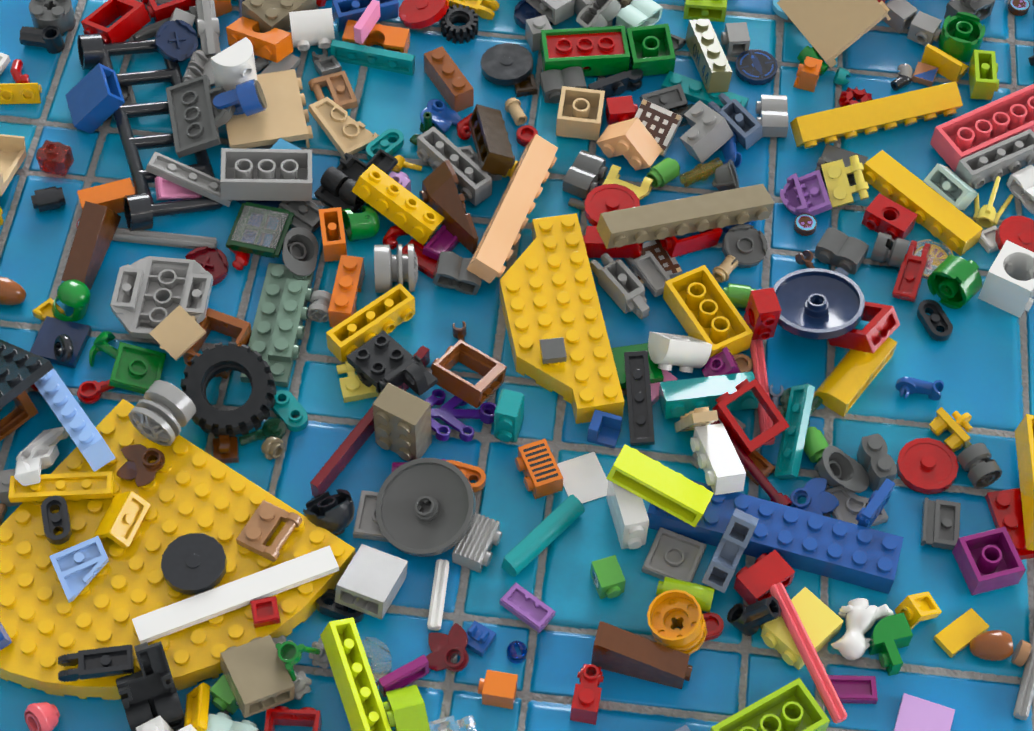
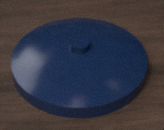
M821 268L801 269L785 275L774 285V290L782 310L778 325L794 335L808 339L836 338L853 330L863 317L865 299L862 290L852 279L839 272Z

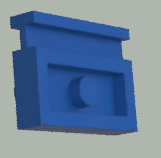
M886 479L879 490H875L872 493L866 508L862 507L855 519L858 521L857 525L871 527L889 502L893 487L895 486L894 482Z

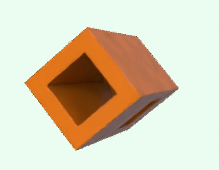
M130 178L77 191L82 211L85 201L107 206L115 213L124 212L125 195L137 194Z

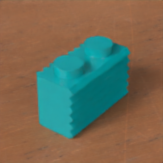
M507 389L501 390L494 412V437L500 441L517 442L524 420L525 396L523 393Z

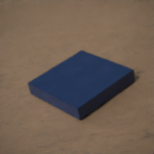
M46 316L30 352L49 360L51 363L75 368L91 334V326ZM61 334H66L71 338L74 348L72 359L65 364L58 362L54 354L55 339Z

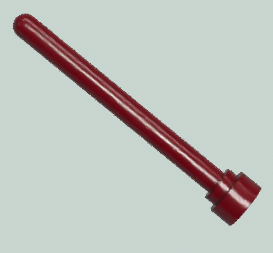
M717 420L710 425L720 424L721 422ZM727 431L741 463L771 498V501L791 506L793 502L787 495L778 493Z

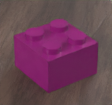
M1006 527L960 537L952 551L971 595L1019 584L1026 570Z

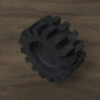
M453 5L452 9L449 7L446 14L441 18L442 36L446 37L447 41L452 39V43L455 44L456 41H460V44H463V40L467 43L470 42V38L473 40L475 35L478 34V15L475 13V10H470L469 6L463 8V5H459V8L456 5ZM461 22V23H465L466 25L456 26V25H453V24H454V23Z

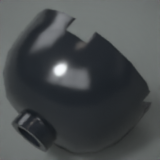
M343 489L336 490L337 494L330 495L329 491L322 493L305 504L307 510L303 509L304 515L310 522L317 527L326 529L335 536L342 534L354 519L355 507L350 492Z

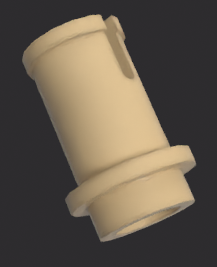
M516 98L508 99L505 102L506 112L510 113L517 126L523 125L528 118L521 108L520 100Z
M727 255L724 261L713 269L712 275L717 282H726L730 277V273L738 266V260L731 264L735 259L734 256Z

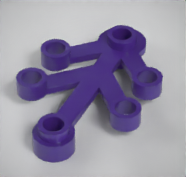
M435 389L432 391L431 396L424 401L430 403L431 407L442 405L445 402L446 393L441 389ZM454 396L439 409L431 408V427L436 432V439L447 441L451 430L448 426L441 425L433 418H440L460 432L459 438L462 441L469 442L473 439L475 430L458 419H480L485 424H491L494 422V412L497 405L492 402H485L480 406V409H455L459 405H466L467 402Z

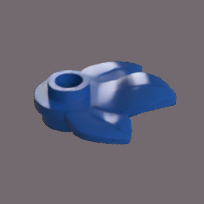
M439 99L429 100L426 108L420 113V119L423 124V114L431 112L432 122L443 133L449 130L451 124L457 126V123L461 121L459 114L448 108Z
M813 478L804 487L795 489L790 495V500L793 502L792 507L820 515L835 510L839 506V501L834 495L825 491L827 479ZM801 497L807 498L803 504L798 503Z

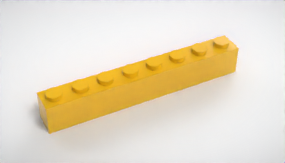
M954 81L799 116L791 121L790 125L796 146H804L805 149L817 146L818 142L824 141L825 144H830L838 141L837 138L840 137L851 139L857 137L858 133L862 132L865 135L873 134L879 128L891 130L898 127L897 124L901 123L908 126L917 123V120L923 118L924 121L936 119L937 115L944 114V117L951 116L957 113L956 110L962 107L963 103L957 82Z

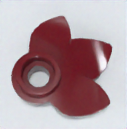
M455 623L448 635L437 632L429 633L428 640L432 653L426 656L429 661V668L434 671L444 669L452 672L462 671L469 662V655L465 650L468 644V636L465 630ZM459 655L460 661L453 663V658Z

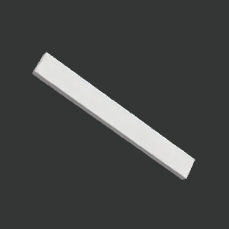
M329 545L133 618L132 621L140 644L148 643L247 606L252 600L271 597L339 571V566Z

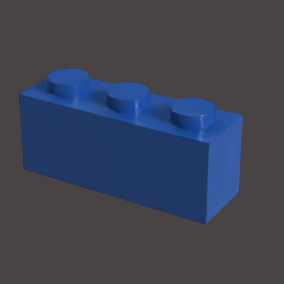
M332 0V16L338 32L345 30L348 20L358 21L372 0ZM376 0L380 2L381 14L377 22L398 17V0Z

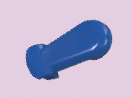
M733 132L734 136L720 148L725 158L723 165L732 160L737 168L742 164L741 153L737 152L736 144L738 142L736 134Z
M902 377L897 380L895 387L900 392V397L905 394L904 398H907L909 394L918 393L926 394L929 399L937 401L941 398L940 392L943 390L944 383L941 380H936L932 383L912 377Z

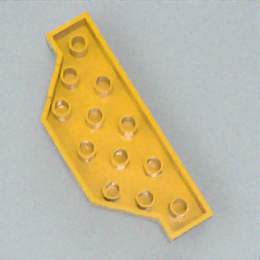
M577 213L532 219L533 242L500 279L499 296L515 370L523 376L526 374L536 380V384L548 391H554L563 396V399L572 405L576 424L591 422L595 409L623 417L625 402ZM563 337L567 356L566 362L543 364L539 345L540 340Z

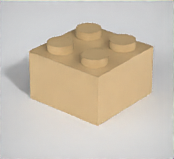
M562 86L557 115L556 136L598 140L605 91Z

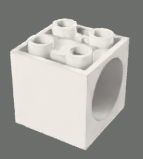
M1006 240L988 271L978 299L1021 318L1024 310L1029 312L1034 303V252Z

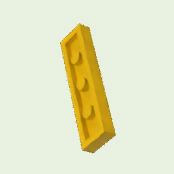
M112 471L40 474V483L27 486L21 485L14 476H10L8 495L10 503L44 501L46 498L55 495L61 496L65 500L113 498L114 475Z

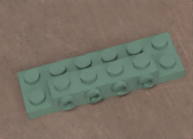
M269 263L248 346L251 351H257L262 356V359L268 363L275 386L288 387L294 359H298L300 354L298 342L299 339L303 340L304 326L302 325L303 321L308 319L307 303L310 302L313 292L311 286L314 272L304 277L297 276L290 272L283 264ZM241 373V382L251 383L248 377Z

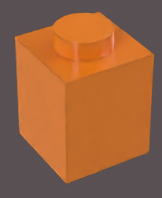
M487 670L485 679L480 678L478 694H482V704L513 709L518 675Z

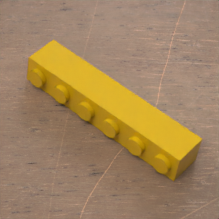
M881 150L864 163L862 173L865 182L878 190L881 195L918 214L916 223L921 224L934 237L945 243L949 249L962 256L978 243L983 230L981 226L886 152Z
M1026 414L1015 430L1026 549L1034 551V415Z

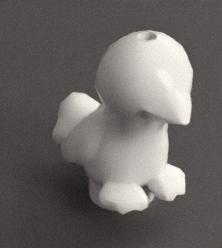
M865 598L849 601L848 605L842 606L839 609L840 612H838L839 617L845 618L846 632L839 640L832 643L831 646L839 650L841 655L847 660L859 659L866 649L870 647L868 642L871 639L865 638L864 634L873 627L877 620L895 615L887 604L880 607L875 605L869 606V602Z

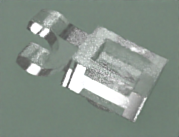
M453 715L429 722L430 731H477L473 715L456 721Z

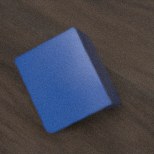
M595 409L588 428L587 441L615 448L621 432L623 417Z

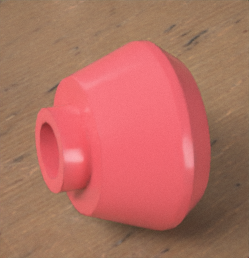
M40 702L29 704L25 710L24 717L30 731H53L58 724L60 714L54 704Z

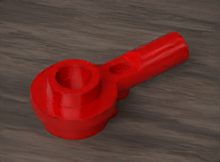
M95 380L86 381L79 386L77 396L81 402L92 404L101 398L103 392L115 387L109 386L110 380L99 383Z

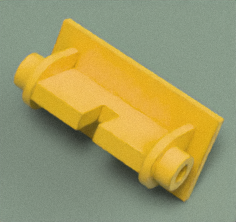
M1 83L0 104L41 103L40 93H42V87L38 83Z

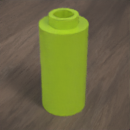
M665 577L664 581L659 580L656 591L657 596L669 590L686 591L695 597L702 611L710 613L714 588L670 577Z

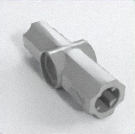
M195 0L198 18L196 19L197 35L200 38L201 50L208 58L221 52L219 20L216 18L214 0Z

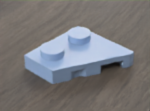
M99 536L49 556L69 603L82 592L109 562Z

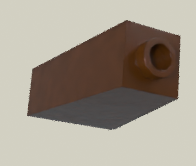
M85 201L62 276L63 282L72 279L79 280L91 290L120 223V215L107 206Z
M602 621L599 623L591 664L600 666L603 670L682 689L684 680H690L693 667L688 665L690 657L688 654Z

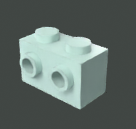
M938 163L923 180L959 210L965 211L978 195L973 188L951 169Z

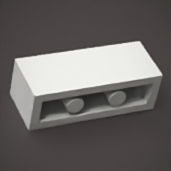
M723 423L695 427L694 436L690 439L691 449L693 452H696L700 469L704 470L706 483L708 486H711L714 495L743 491L746 472Z

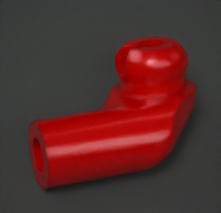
M20 59L13 60L10 72L15 83H30L29 75H22L23 62Z
M472 113L457 123V135L462 140L469 139L472 134L469 125Z
M397 225L391 226L383 237V245H390L391 250L397 247V238L409 234Z
M231 250L235 254L232 266L239 271L243 270L244 266H247L249 263L250 254Z

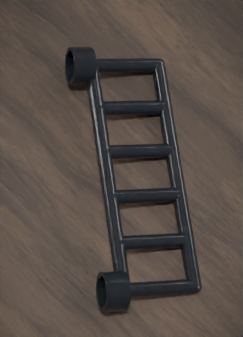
M100 33L78 35L77 39L78 55L83 70L93 69L98 63L114 70L110 56L158 52L155 39L103 44ZM164 57L167 69L116 74L120 87L171 82L172 86L183 82V76L178 62L169 61ZM168 101L132 105L123 104L113 113L137 193L124 196V213L130 232L152 229L153 217L216 210L223 206V204L207 197L162 203L153 202L148 183L155 182L154 178L159 176L143 169L138 150L175 146L173 133L134 137L128 118L170 114ZM207 150L194 153L197 164L187 166L215 177Z

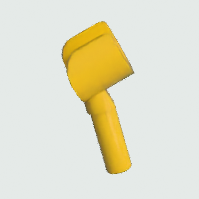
M401 155L394 157L398 160V163L392 169L394 172H400L402 167L418 171L422 170V166L406 162Z

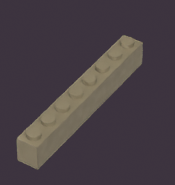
M764 184L604 212L600 214L596 229L607 249L677 235L682 236L698 231L703 232L714 228H724L730 225L764 220L769 218L774 201Z

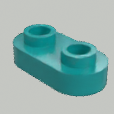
M388 129L366 146L367 159L370 161L380 149L392 156L403 147V133L398 129Z
M286 390L277 391L274 397L275 405L272 408L273 412L288 430L292 432L304 430L308 425L306 410L291 392Z

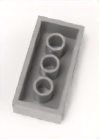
M221 148V200L312 201V150Z

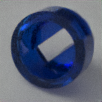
M518 640L508 645L506 651L508 660L518 664L526 659L527 647L523 642ZM515 647L519 648L521 655L517 656Z

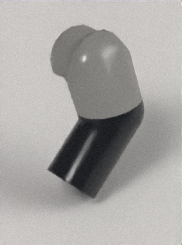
M907 63L898 66L897 70H900L898 72L900 77L891 82V87L895 91L910 84L912 81L913 69Z

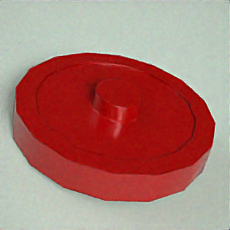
M404 0L399 7V17L402 23L411 29L431 26L446 14L449 8V0Z
M603 184L588 193L584 202L585 217L591 225L597 226L601 213L640 206V202L636 194L626 186Z
M1011 216L1005 219L996 230L995 241L998 249L1001 250L1006 240L1034 252V220L1024 216Z
M917 438L906 443L900 450L896 463L897 473L902 482L913 491L923 494H938L947 490L954 483L959 468L957 457L951 448L941 441L931 438Z

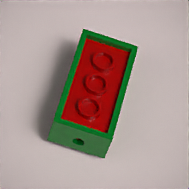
M625 25L541 30L540 51L543 72L553 69L563 70L568 67H582L584 77L615 75L629 71L630 53Z

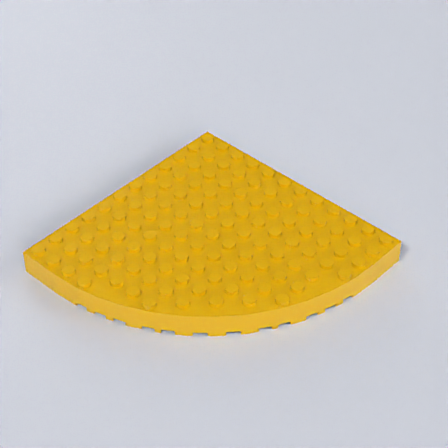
M122 399L95 427L116 457L95 472H113V498L116 494L132 490L151 505L129 547L122 548L108 537L100 539L109 562L70 603L67 600L49 556L94 538V534L113 498L65 500L69 509L72 535L67 542L60 545L50 543L45 535L41 513L43 501L23 502L0 526V622L12 643L0 650V678L21 684L22 687L28 689L42 690L46 694L71 695L77 696L79 699L102 697V700H120L121 696L119 695L116 679L130 674L61 682L58 680L59 671L78 668V664L68 667L58 664V657L64 654L78 653L81 650L132 645L134 649V646L139 645L140 641L132 621L133 618L195 596L175 591L165 581L161 568L162 555L167 546L175 539L189 533H203L215 538L222 545L227 559L226 573L221 582L214 588L330 545L339 566V571L273 595L277 598L281 623L255 628L251 604L148 642V645L161 641L177 690L195 686L197 682L211 677L212 679L218 678L219 674L223 673L220 667L221 652L232 646L238 647L249 643L257 637L263 638L268 635L271 638H279L282 635L287 637L301 622L304 623L316 610V600L328 589L334 590L338 581L356 554L355 548L326 529L317 527L306 516L182 436L178 435L170 446L159 445L149 440L133 426L128 415L135 406ZM141 444L147 449L156 448L164 454L165 465L156 472L155 479L150 484L138 487L135 480L126 481L116 475L117 471L127 462L121 451L126 446ZM76 447L51 474L94 471L78 447ZM151 460L149 463H154L157 460ZM263 500L289 513L294 512L303 520L298 528H294L280 549V555L275 562L238 545L236 541ZM54 510L52 513H58L59 510ZM282 521L265 546H271L285 525V522ZM59 531L55 535H60L63 532ZM134 649V673L141 671Z

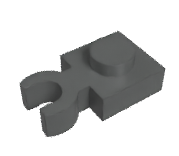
M322 49V55L312 52L314 67L320 76L342 71V67L334 55L328 57L326 49Z

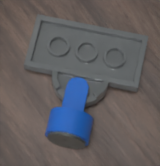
M207 75L166 88L175 150L179 158L221 144L218 127L226 124L233 115L245 114L250 116L265 111L267 108L263 90L255 79L236 85L235 89L225 91L223 87L211 89L210 80Z

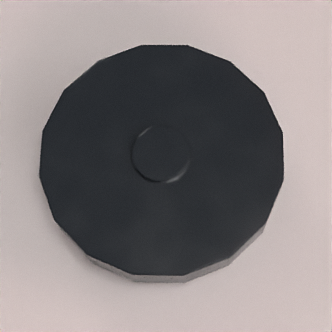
M512 43L498 44L489 48L482 55L480 62L483 76L489 82L502 86L516 85L525 81L532 74L534 67L532 54L525 47Z
M189 533L178 537L167 546L161 561L165 581L173 590L185 595H198L213 589L221 582L226 573L227 559L222 545L215 538L203 533Z

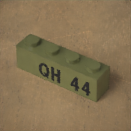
M689 20L685 38L686 44L707 93L728 92L733 71L710 20Z

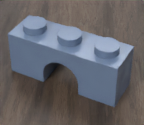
M735 508L703 576L702 583L725 593L739 560L757 526L758 518Z

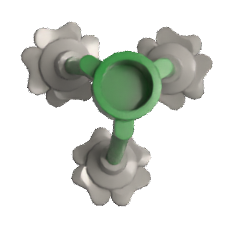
M283 635L279 638H272L278 650V657L285 664V668L295 685L294 698L301 700L305 694L310 693L311 688L309 686L312 684V680L306 677L304 671H300L297 674L293 669V665L300 661L302 652L309 653V658L313 659V666L327 669L329 661L322 639L320 637L318 642L315 641L312 643V647H308L304 644L297 646L291 640L286 641V637Z

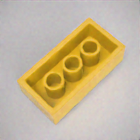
M705 265L665 281L663 299L689 336L712 344L709 358L722 352L725 347L729 349L733 356L750 348L753 336L752 330Z

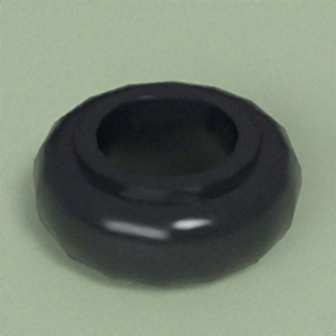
M61 334L55 339L54 354L58 362L62 364L68 363L73 356V343L68 335Z

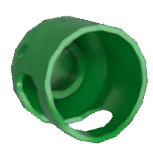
M363 206L362 213H353L350 208L342 209L343 223L349 241L368 239L377 235L380 229V220L374 208Z
M75 279L66 280L61 283L57 289V297L52 305L53 315L57 319L73 322L84 318L91 296L86 284ZM60 300L63 304L73 307V314L65 316L56 309V302Z

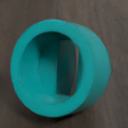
M838 67L833 83L838 85L848 84L849 80L846 77H851L849 71Z

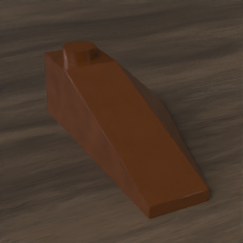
M445 160L422 181V191L419 192L420 200L445 218L441 224L445 225L446 229L474 254L478 246V235L470 213H466L464 195L458 194L456 186L459 183L458 177L450 161Z

